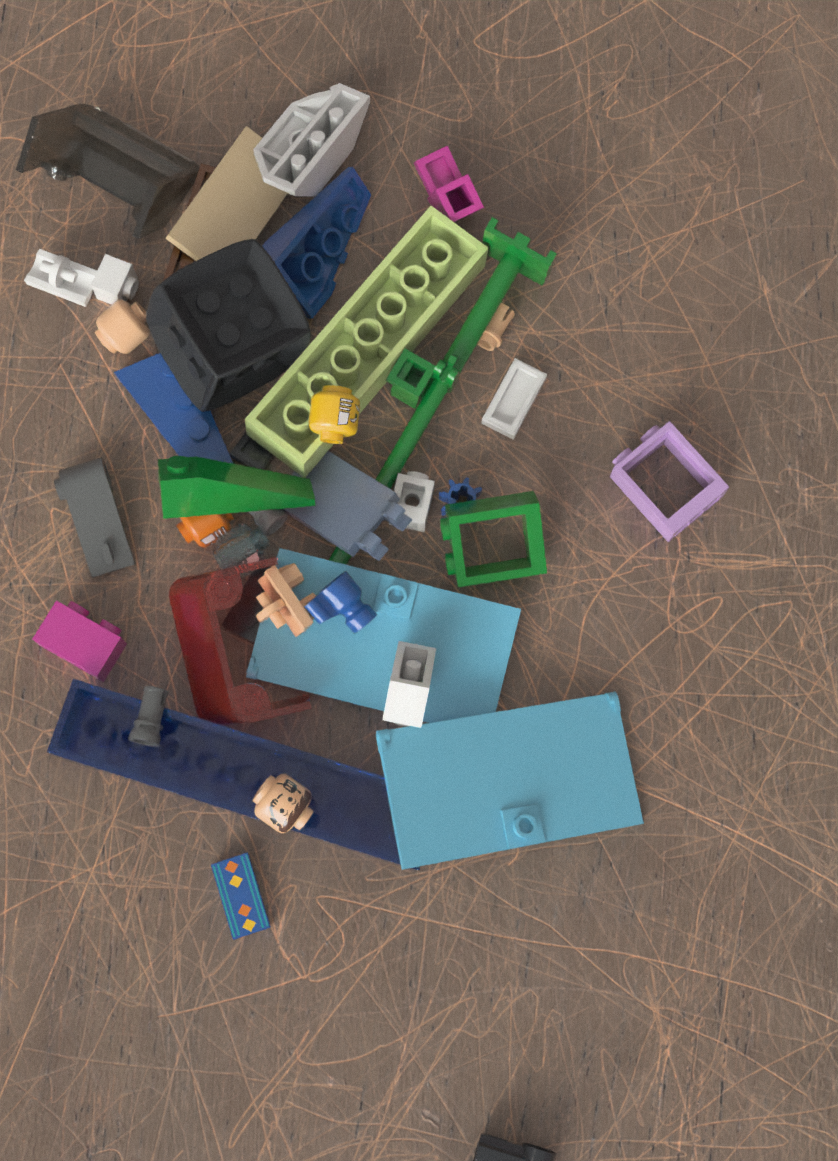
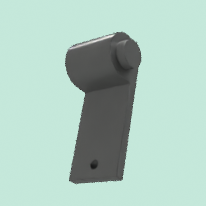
M101 457L59 470L60 478L54 479L55 488L61 501L67 500L91 576L96 577L135 565L113 496V486L104 459Z

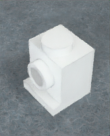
M409 471L407 475L398 473L394 492L400 498L397 504L402 506L406 510L404 514L412 519L406 529L425 532L435 481L428 480L429 477L420 472ZM410 497H415L419 500V504L416 507L406 505L405 502Z

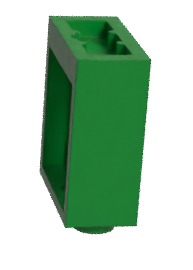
M534 491L445 504L446 517L440 518V527L443 541L450 540L451 548L450 553L444 554L448 576L455 575L458 587L547 574L540 504ZM522 515L526 558L465 567L459 524Z

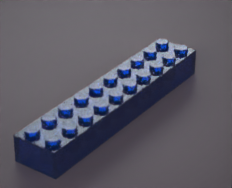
M72 680L47 753L72 763L264 824L266 823L255 815L256 803L252 799L270 775L276 778L280 774H287L311 792V801L308 807L313 810L309 820L300 830L293 826L290 832L401 867L384 776L165 707L160 724L163 726L162 731H160V746L154 747L130 741L129 735L132 728L135 727L133 723L138 718L142 700L83 681ZM421 866L409 868V870L420 872Z

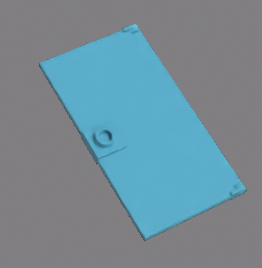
M279 548L275 563L277 569L295 563L303 574L304 581L292 589L299 601L311 593L317 595L331 581L344 571H347L362 590L361 601L364 604H369L377 613V616L355 634L345 624L346 618L343 615H337L321 624H318L314 619V623L297 637H295L287 623L277 629L272 620L268 618L259 624L249 666L246 670V678L259 679L384 711L398 642L402 641L436 648L430 688L423 717L424 722L432 723L496 712L521 609Z
M614 691L602 695L422 724L421 728L408 726L389 730H377V746L383 767L401 869L404 870L644 824L617 693Z

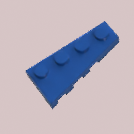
M161 353L114 372L121 384L131 394L135 402L149 417L178 456H197L233 464L211 411L201 412L191 402Z

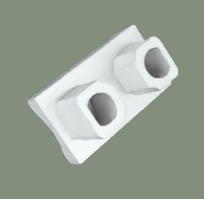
M39 249L33 267L26 275L24 281L27 285L86 307L93 294L90 285L97 270L73 262L65 256H58Z

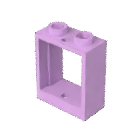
M669 421L662 428L655 425L640 438L642 444L633 452L630 448L621 452L612 462L615 466L610 475L615 484L667 542H670L719 501L729 489L725 481ZM663 444L704 488L669 519L664 516L628 475L629 472Z

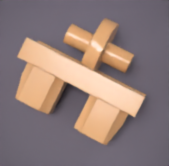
M295 563L279 569L274 565L264 572L265 575L258 580L265 592L256 597L263 607V610L256 615V618L260 623L270 618L277 629L287 623L295 637H297L314 623V618L304 606L316 595L311 593L299 601L292 589L304 581L303 574Z

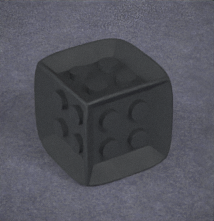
M255 239L233 243L176 271L153 290L146 311V320L156 346L187 397L201 412L214 410L233 402L280 376L304 352L311 338L307 318L296 296L271 256Z

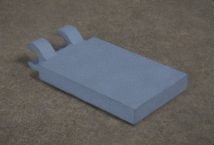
M329 451L306 476V478L311 480L315 496V506L282 509L286 514L352 557L362 549L378 561L389 550L380 543L382 541L381 538L373 533L382 521L389 522L402 532L412 521L409 516L404 514L406 510L397 504L400 498L396 492ZM294 471V473L292 474L293 476L302 477V476H300L298 473H296L295 471Z

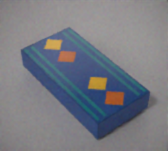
M247 852L211 864L233 940L271 928L249 853Z

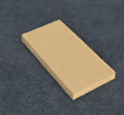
M247 126L165 238L195 261L233 243L247 239L256 240L288 194L263 181L253 151L262 137Z

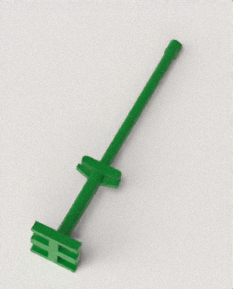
M493 217L485 228L482 243L488 247L487 255L499 261V264L443 360L440 359L437 363L429 388L375 479L389 489L394 485L398 473H401L446 393L451 394L456 386L462 369L518 273L543 286L551 272L557 253L550 250L547 257H544L528 248L531 238L518 232L513 239L498 231L497 225L499 220ZM336 546L328 560L347 565L352 556Z

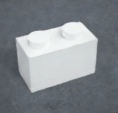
M402 641L398 642L383 715L384 721L393 722L403 727L414 726L421 728L436 648Z

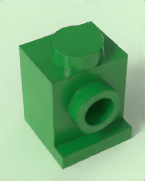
M404 349L386 378V381L392 384L390 395L416 409L432 382L433 371L436 366L411 351Z

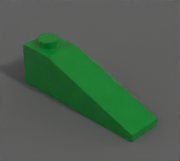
M172 456L169 459H158V480L163 519L315 506V496L309 478L197 456Z

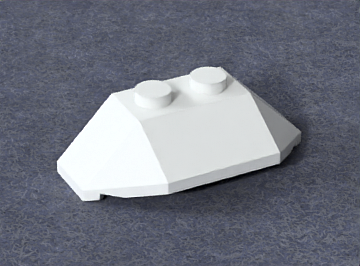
M338 83L331 86L328 91L314 93L291 103L253 149L263 181L294 196L316 197L354 149L370 104V96Z

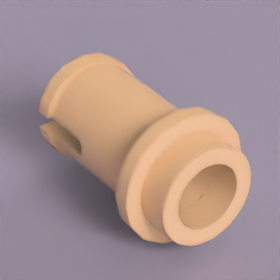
M503 303L500 304L480 338L478 346L487 351H493L495 347L501 346V337L511 319L515 316L513 310H509L508 314H506L510 308Z

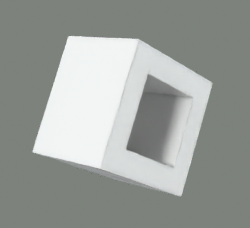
M105 254L90 286L98 300L112 305L119 299L124 301L133 299L138 289L139 280L132 264Z

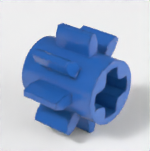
M468 477L464 479L463 483L455 484L450 479L449 492H439V500L452 504L458 501L460 495L466 496V501L476 500L482 494V488L477 487L473 489L469 485ZM445 506L441 509L442 516L446 515Z

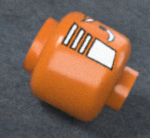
M231 513L180 517L182 522L176 526L188 544L195 540L198 546L206 548L230 533V522L234 518Z

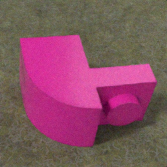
M448 146L414 162L415 168L429 195L427 199L430 205L454 223L484 208L469 175L467 174L462 177Z

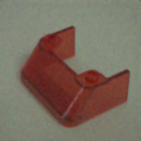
M278 555L185 575L178 578L170 587L169 600L196 713L207 724L252 723L312 709L310 694L270 703L267 691L258 684L245 683L234 686L216 613L218 610L234 606L242 597L243 584L240 573L278 565Z

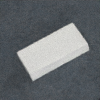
M515 358L484 414L481 424L514 440L541 390L547 374Z

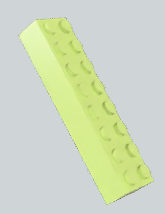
M430 206L245 418L247 435L300 476L306 478L334 445L321 442V435L314 433L309 428L312 396L322 391L323 386L334 385L350 388L352 395L360 401V414L386 384V378L403 350L407 349L413 352L483 270L488 247Z

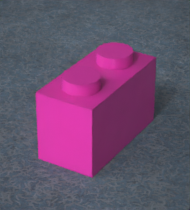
M56 600L32 640L46 650L104 682L127 645L119 636L122 630L104 619L101 620L100 624L93 622L87 618L90 612L72 601L65 606Z

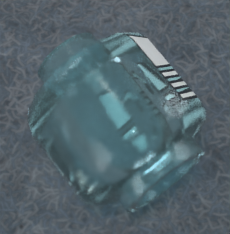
M239 523L216 539L217 549L212 553L228 577L233 574L242 579L268 562L266 548L270 547L271 544L260 527L253 530L248 524Z

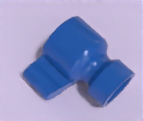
M344 571L304 606L318 624L337 615H343L346 618L345 624L354 634L377 616V613L369 604H364L361 601L362 590L347 571Z

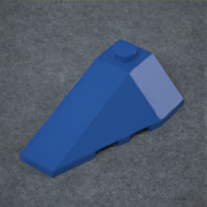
M348 167L262 245L290 286L307 319H313L332 295L336 286V282L333 279L339 264H344L348 255L345 251L351 234L357 232L371 197V193L353 167Z

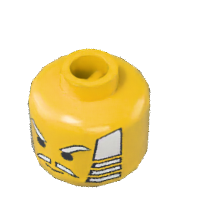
M334 385L323 386L322 391L315 393L311 398L310 430L321 435V442L342 444L344 437H350L357 433L360 411L359 399L352 395L350 388Z

